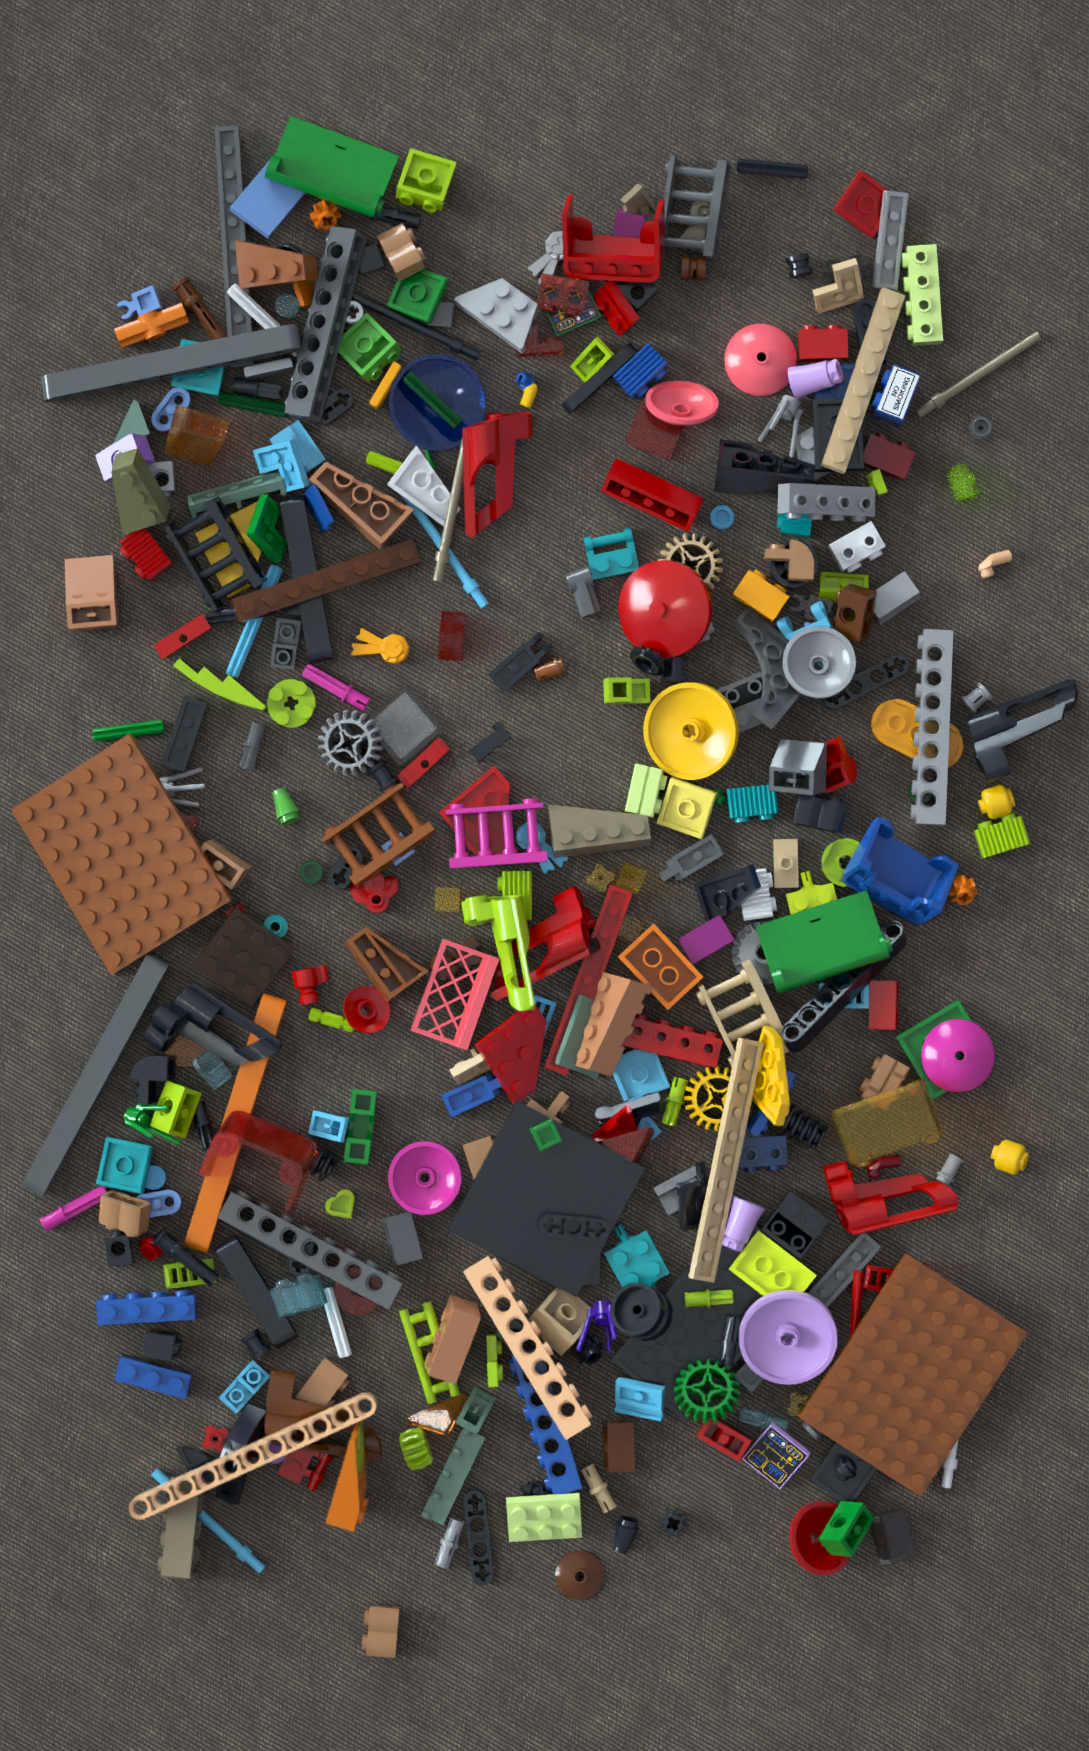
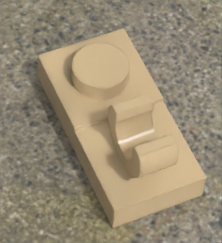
M474 1048L471 1049L473 1058L460 1061L453 1068L449 1069L458 1087L490 1071L482 1056L477 1054Z

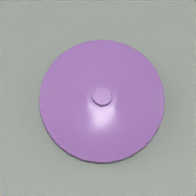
M782 1290L761 1297L746 1311L740 1324L739 1345L745 1362L760 1377L778 1384H798L813 1379L829 1365L837 1347V1329L830 1311L818 1299L800 1291Z

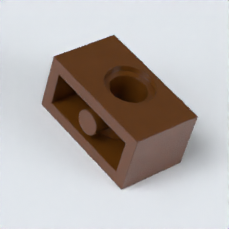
M849 584L842 588L836 598L838 608L833 618L834 630L840 632L847 639L859 643L869 638L877 591L854 584ZM850 608L854 610L855 617L851 614Z

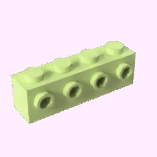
M936 244L907 246L906 253H902V267L907 268V277L903 278L904 292L909 294V301H905L906 316H910L911 325H907V339L912 340V346L941 344L943 342L937 246Z

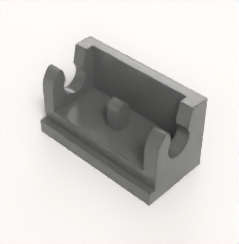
M410 1211L381 1218L393 1265H401L423 1259Z

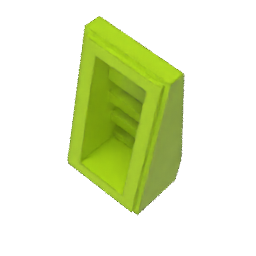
M213 1258L202 1259L204 1263L215 1271ZM181 1262L163 1265L166 1289L206 1284L199 1277L198 1280H193V1273L189 1269H187L188 1281H183L182 1267L185 1266ZM174 1268L177 1270L178 1282H173L172 1269Z

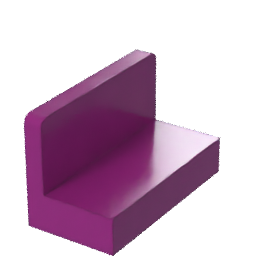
M717 916L680 937L678 941L693 965L734 941V938L721 916Z

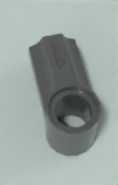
M588 566L566 573L567 584L571 594L574 595L581 618L601 612Z

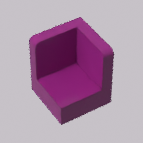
M617 209L613 236L640 237L645 216L626 213V210Z

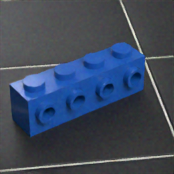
M176 1290L175 1295H166V1291L151 1292V1296L142 1297L141 1292L126 1293L127 1297L117 1298V1294H103L102 1299L96 1300L97 1325L196 1320L198 1318L196 1294H190V1290Z

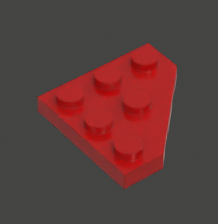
M493 766L443 808L439 814L454 830V816H446V810L451 809L450 805L465 804V808L508 805L510 783ZM488 812L490 851H493V855L503 854L502 850H505L502 812ZM478 813L463 814L465 844L475 856H478L480 851Z
M536 1005L532 1010L517 1011L474 1045L512 1103H515L516 1100L520 1102L533 1092L536 1087L547 1021Z

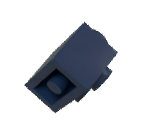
M786 1135L744 1137L738 1168H743L744 1172H756L758 1167L768 1166V1171L783 1170L782 1165H788Z

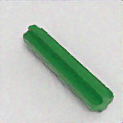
M162 720L95 728L92 731L93 740L100 742L122 739L131 733L134 737L159 734L164 732V723Z

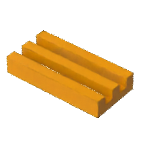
M393 361L371 398L369 404L372 408L380 409L400 376L402 367L398 363Z

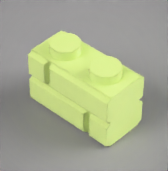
M635 764L625 808L626 813L648 815L649 818H653L654 813L659 814L662 800L658 799L659 789H665L667 776L663 775V769Z

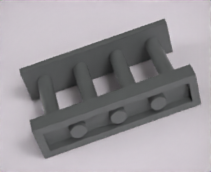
M674 155L670 156V162H667L665 166L667 182L664 195L665 238L663 256H666L667 247L701 250V253H703L707 260H718L732 168L728 161L717 160V167L707 169L680 166V160ZM678 175L712 179L714 181L713 191L705 193L676 190ZM674 199L707 202L708 205H711L710 213L706 217L672 213ZM671 223L704 226L707 229L706 238L692 240L669 237Z

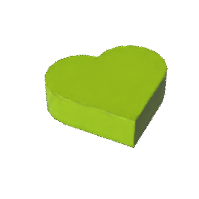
M343 1189L337 1193L336 1197L329 1198L325 1204L327 1213L332 1216L352 1219L355 1202L353 1192Z

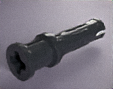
M164 1226L153 1238L151 1244L158 1245L167 1253V1257L175 1258L210 1287L216 1281L219 1274L184 1246V1241L176 1239L167 1231L168 1228Z

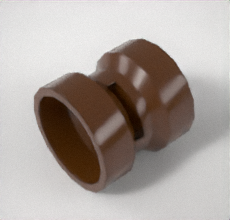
M682 256L681 280L688 281L690 278H695L697 281H705L706 258L698 257L697 259H691L689 256Z

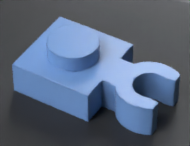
M153 285L132 293L133 301H121L117 304L120 309L128 307V313L121 316L126 321L131 320L136 313H138V316H141L151 311L163 309L156 287Z

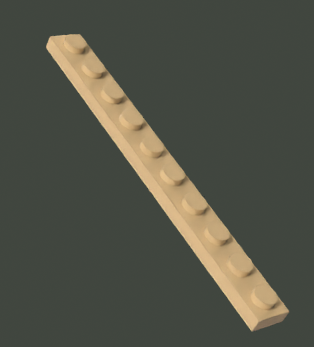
M738 1037L688 1278L713 1283L715 1281L763 1042Z

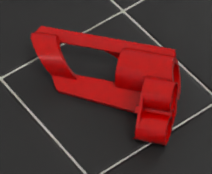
M576 886L553 896L557 913L528 930V950L543 942L548 946V952L542 964L537 970L529 973L531 984L590 955L588 930L596 927V923L590 910L585 907L583 896ZM515 938L512 940L511 946L514 962L516 963V956L519 955L517 939ZM500 959L497 964L494 989L490 996L496 1001L508 996ZM523 977L518 979L519 988L525 987Z
M847 1161L823 1166L828 1191L835 1206L838 1220L843 1229L848 1234L852 1233L853 1236L956 1211L959 1205L958 1196L950 1187L939 1181L929 1182L921 1174L854 1184L852 1171L848 1170ZM923 1191L935 1202L933 1206L888 1216L884 1200Z

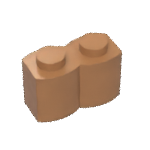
M402 223L377 236L379 244L399 281L425 269L423 261L426 260V257L420 246L417 248L414 246L413 243L416 242V238L411 228L406 230Z
M110 1190L101 1194L99 1223L105 1225L109 1230H121L129 1237H138L140 1234L148 1231L151 1204L143 1199Z
M370 1605V1610H365L364 1625H368V1635H363L362 1650H366V1656L396 1657L400 1607Z

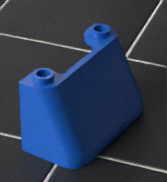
M877 817L870 824L841 877L842 881L857 892L867 890L872 901L913 924H924L941 913L959 864L943 854L930 859L892 837L895 830L891 822Z

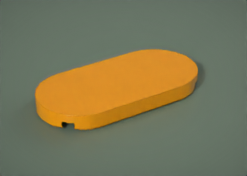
M901 699L888 700L879 705L873 713L871 720L873 734L883 745L913 759V756L918 754V746L913 745L914 732H918L919 722L914 721L915 707L917 706ZM928 721L925 724V730L929 734H935L938 731V725L933 721ZM951 723L949 728L948 767L960 759L964 748L959 730ZM928 745L924 748V754L928 758H935L937 750L934 746Z

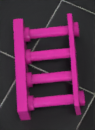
M538 798L523 799V804L465 808V804L450 805L451 809L446 810V816H454L456 843L454 858H449L450 869L547 862V851H542L538 842L536 809L543 808V802L538 803ZM526 810L529 839L527 853H517V849L514 848L512 811ZM488 812H502L505 850H502L503 854L493 855V851H490ZM478 813L480 851L478 856L469 857L465 846L463 814Z

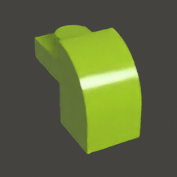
M631 677L603 679L604 704L651 703L650 679H631Z

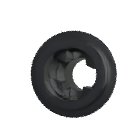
M622 1515L616 1521L614 1551L627 1554L640 1529L637 1519Z

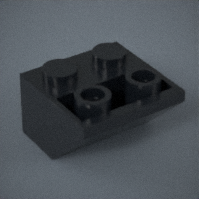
M788 1190L761 1230L801 1259L829 1222V1219Z

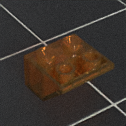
M176 406L164 453L210 466L224 443L229 420L190 408Z

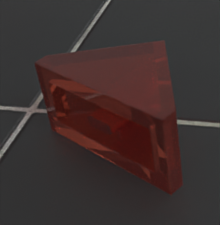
M442 611L438 660L462 661L466 613Z
M647 1127L602 1140L603 1146L625 1159L638 1163L655 1131L654 1128Z

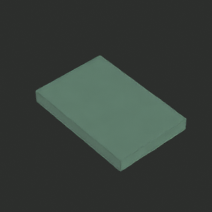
M579 994L555 1064L598 1078V1072L575 1066L577 1053L580 1050L584 1037V1030L590 1017L591 1006L594 1003L593 999Z

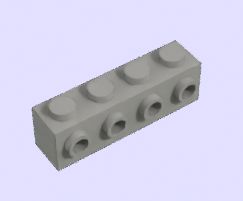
M797 483L778 484V514H787V519H801V515H808V520H823V516H830V521H844V517H851V522H865L866 517H875V487Z

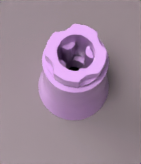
M837 359L826 360L804 366L789 367L788 379L793 395L799 400L811 393L842 383L843 372Z
M733 1196L722 1245L742 1252L765 1208L740 1197Z

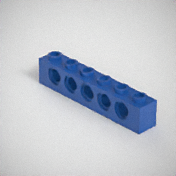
M536 1347L524 1351L527 1353H531L536 1349ZM512 1354L513 1360L509 1361L512 1374H517L520 1383L516 1384L519 1398H525L527 1407H524L523 1411L526 1421H532L534 1430L530 1431L533 1444H538L541 1454H537L540 1468H546L548 1477L544 1478L547 1491H553V1495L582 1489L568 1439L564 1438L544 1403L539 1405L532 1403L530 1397L536 1390L531 1382L524 1378V1371L514 1354ZM543 1360L535 1364V1370L538 1373L543 1374L547 1372L546 1364ZM550 1383L548 1385V1391L551 1394H554L552 1384ZM542 1415H547L552 1420L551 1425L547 1428H542L538 1425V1418ZM548 1439H555L558 1441L559 1447L555 1451H548L545 1448V1442ZM556 1462H561L566 1467L565 1472L561 1475H556L552 1471V1466Z

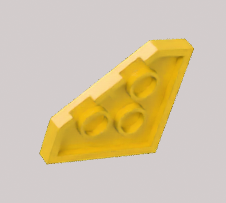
M257 501L230 516L256 561L259 562L262 551L246 535L258 503ZM214 523L195 534L201 543L217 534L219 528ZM222 541L205 551V554L212 565L228 556L231 548L227 542ZM235 562L216 573V576L223 587L242 576L244 571L241 565ZM247 583L227 595V598L229 599L250 588L251 585Z
M763 1026L759 1042L764 1044L752 1100L774 1125L783 1126L785 1118L789 1113L790 1105L783 1040L772 1026Z

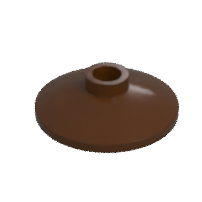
M578 1550L570 1552L557 1565L555 1572L556 1583L562 1593L572 1599L583 1600L590 1598L600 1590L603 1584V1566L595 1555L587 1551ZM582 1572L585 1577L579 1581L575 1578V1574Z

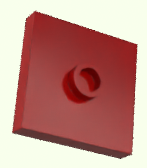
M859 170L832 211L869 238H873L879 230L883 191L888 189L862 170Z

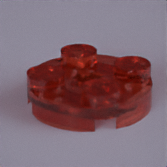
M359 1266L349 1269V1276L352 1279H356L361 1275V1268ZM374 1277L370 1281V1287L375 1291L379 1290L383 1285L380 1277ZM338 1282L335 1283L334 1294L336 1301L349 1314L365 1315L379 1305L364 1296H354L352 1294L353 1290Z

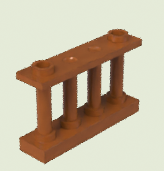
M402 782L398 785L396 783L390 785L384 790L385 794L338 827L333 825L324 832L325 836L322 837V840L326 846L333 842L353 871L351 873L353 875L349 878L356 888L362 886L436 834L430 822L426 824L420 823L401 796L406 791ZM392 800L413 828L411 830L413 833L406 838L398 834L381 810L383 806ZM372 814L393 842L391 844L393 847L386 852L379 849L361 823ZM352 828L373 856L371 858L373 861L366 866L359 863L341 837Z

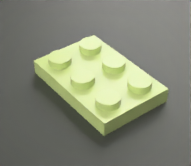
M579 1493L506 1497L509 1542L582 1538Z

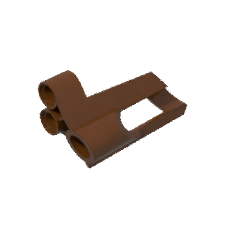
M272 1369L266 1399V1436L330 1407L292 1398L296 1373ZM338 1410L336 1412L337 1418L341 1421H347L350 1418V1414L347 1411ZM318 1419L314 1422L315 1425L327 1426L323 1419ZM356 1423L343 1429L353 1431ZM363 1424L365 1460L377 1462L382 1455V1444L375 1431ZM296 1429L292 1431V1438L295 1441H302L305 1439V1434L303 1431ZM279 1440L270 1441L271 1445L282 1446ZM314 1441L299 1449L345 1457L348 1447Z

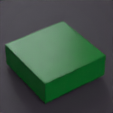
M551 1118L529 1129L540 1152L562 1141Z

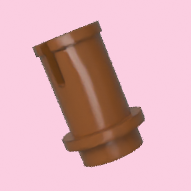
M553 658L554 661L534 667L538 682L558 674L562 676L561 673L566 672L561 658L557 660Z

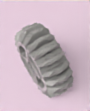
M348 710L343 711V717L341 714L335 713V721L331 718L326 720L330 728L327 726L321 727V730L326 735L318 736L319 740L324 741V744L319 745L318 749L326 750V753L322 754L321 758L329 757L330 760L326 765L329 767L335 763V772H339L343 767V775H348L350 768L353 775H358L359 769L362 773L367 772L366 764L369 767L375 766L371 758L378 760L381 757L375 750H383L382 745H377V741L383 740V736L376 737L375 734L381 730L380 727L372 728L371 726L375 723V720L370 719L366 722V713H363L358 718V710H354L351 716ZM345 723L356 724L364 732L355 734L350 728H347ZM339 728L341 739L338 745L333 746V737ZM360 737V739L355 741V743L352 746H346L341 748L350 739H356ZM368 738V750L362 758L361 744ZM345 751L349 753L351 758L354 757L356 762L345 761L337 753Z

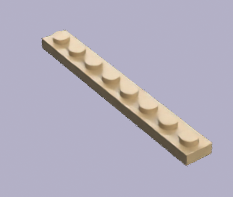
M884 287L880 290L821 464L823 467L842 474L846 472L905 295Z

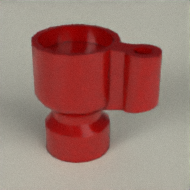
M327 965L292 971L294 986L301 993L299 995L300 1005L319 1001L315 986L329 980Z

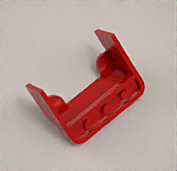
M568 195L562 211L563 268L565 273L574 279L644 283L656 281L661 272L665 238L664 200H659L654 221H648L643 224L640 237L593 235V226L588 219L574 217L573 195Z

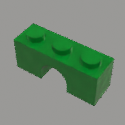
M352 1089L344 1162L369 1164L378 1091Z

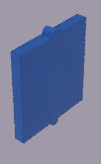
M313 484L305 488L306 492L303 494L305 503L320 532L323 533L331 529L334 520L316 485Z

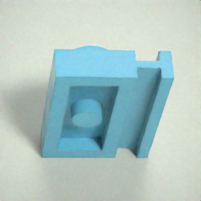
M299 420L269 439L272 444L295 439L306 474L326 461Z
M618 1377L615 1386V1412L662 1421L664 1418L665 1386Z

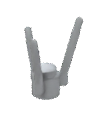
M783 395L774 415L764 428L758 441H763L768 432L774 429L780 418L791 420L792 417H795L789 455L793 458L799 422L803 413L799 409L801 402L792 396Z
M201 767L169 777H160V781L170 797L175 796V791L205 788V784L174 786V783L171 782L202 772L203 769ZM171 798L176 805L199 807L197 802Z

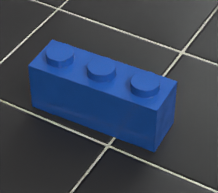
M122 1355L114 1381L186 1399L194 1373Z

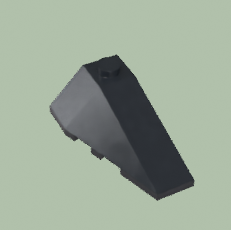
M720 439L714 492L745 494L778 489V484H813L814 464L789 456L784 458L772 455L773 451L765 449L761 452L752 449V444Z

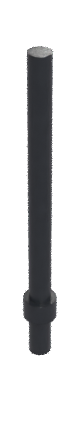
M353 291L352 301L358 302L372 311L449 347V350L456 354L462 353L476 361L478 360L481 352L465 345L463 340L456 337L453 339Z

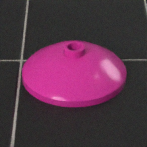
M952 1019L938 1024L929 1032L922 1046L921 1061L926 1075L935 1085L947 1091L965 1092L978 1087L988 1078L994 1065L995 1054L990 1037L979 1025L968 1020ZM958 1051L964 1054V1058L960 1061L955 1058V1054Z
M421 1141L412 1143L397 1153L389 1168L388 1184L396 1202L407 1211L421 1215L434 1214L448 1207L456 1198L461 1186V1170L456 1158L448 1149L434 1142ZM422 1173L429 1174L430 1179L428 1182L421 1180L420 1176Z

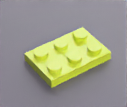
M759 1230L728 1268L763 1296L782 1290L804 1292L816 1277L815 1273Z

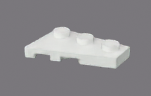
M416 445L388 482V486L444 526L450 493Z

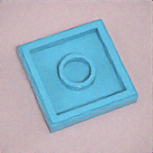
M636 1049L621 1055L613 1072L624 1101L635 1100L645 1094L657 1093L671 1087L656 1053L651 1054Z

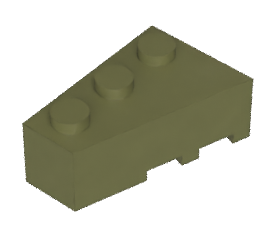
M138 448L117 454L113 462L111 475L123 535L165 522L170 503Z

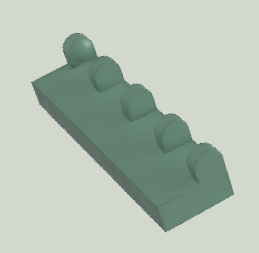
M277 470L187 496L192 518L194 519L198 516V512L206 510L205 503L217 496L220 497L224 505L236 502L239 509L242 508L241 500L258 495L260 497V495L280 490L282 496L287 495L280 472Z
M463 1427L421 1513L422 1517L441 1525L444 1524L486 1438L479 1433L476 1435Z

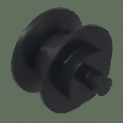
M534 1478L531 1482H527L526 1486L521 1484L520 1489L524 1490L523 1496L549 1495L545 1493L544 1482L536 1485Z

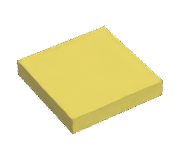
M671 777L656 824L703 839L717 792Z

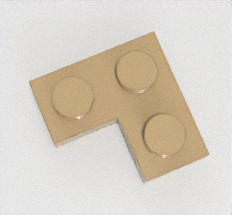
M855 258L832 265L835 283L812 290L818 314L864 299L858 263Z

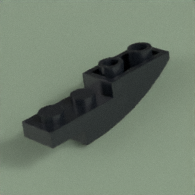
M253 1403L247 1404L235 1422L220 1457L263 1438L266 1409ZM249 1450L247 1452L249 1460L258 1457V1451ZM227 1460L224 1464L229 1472H234L238 1468L233 1460ZM247 1472L218 1485L215 1496L233 1505L239 1504Z

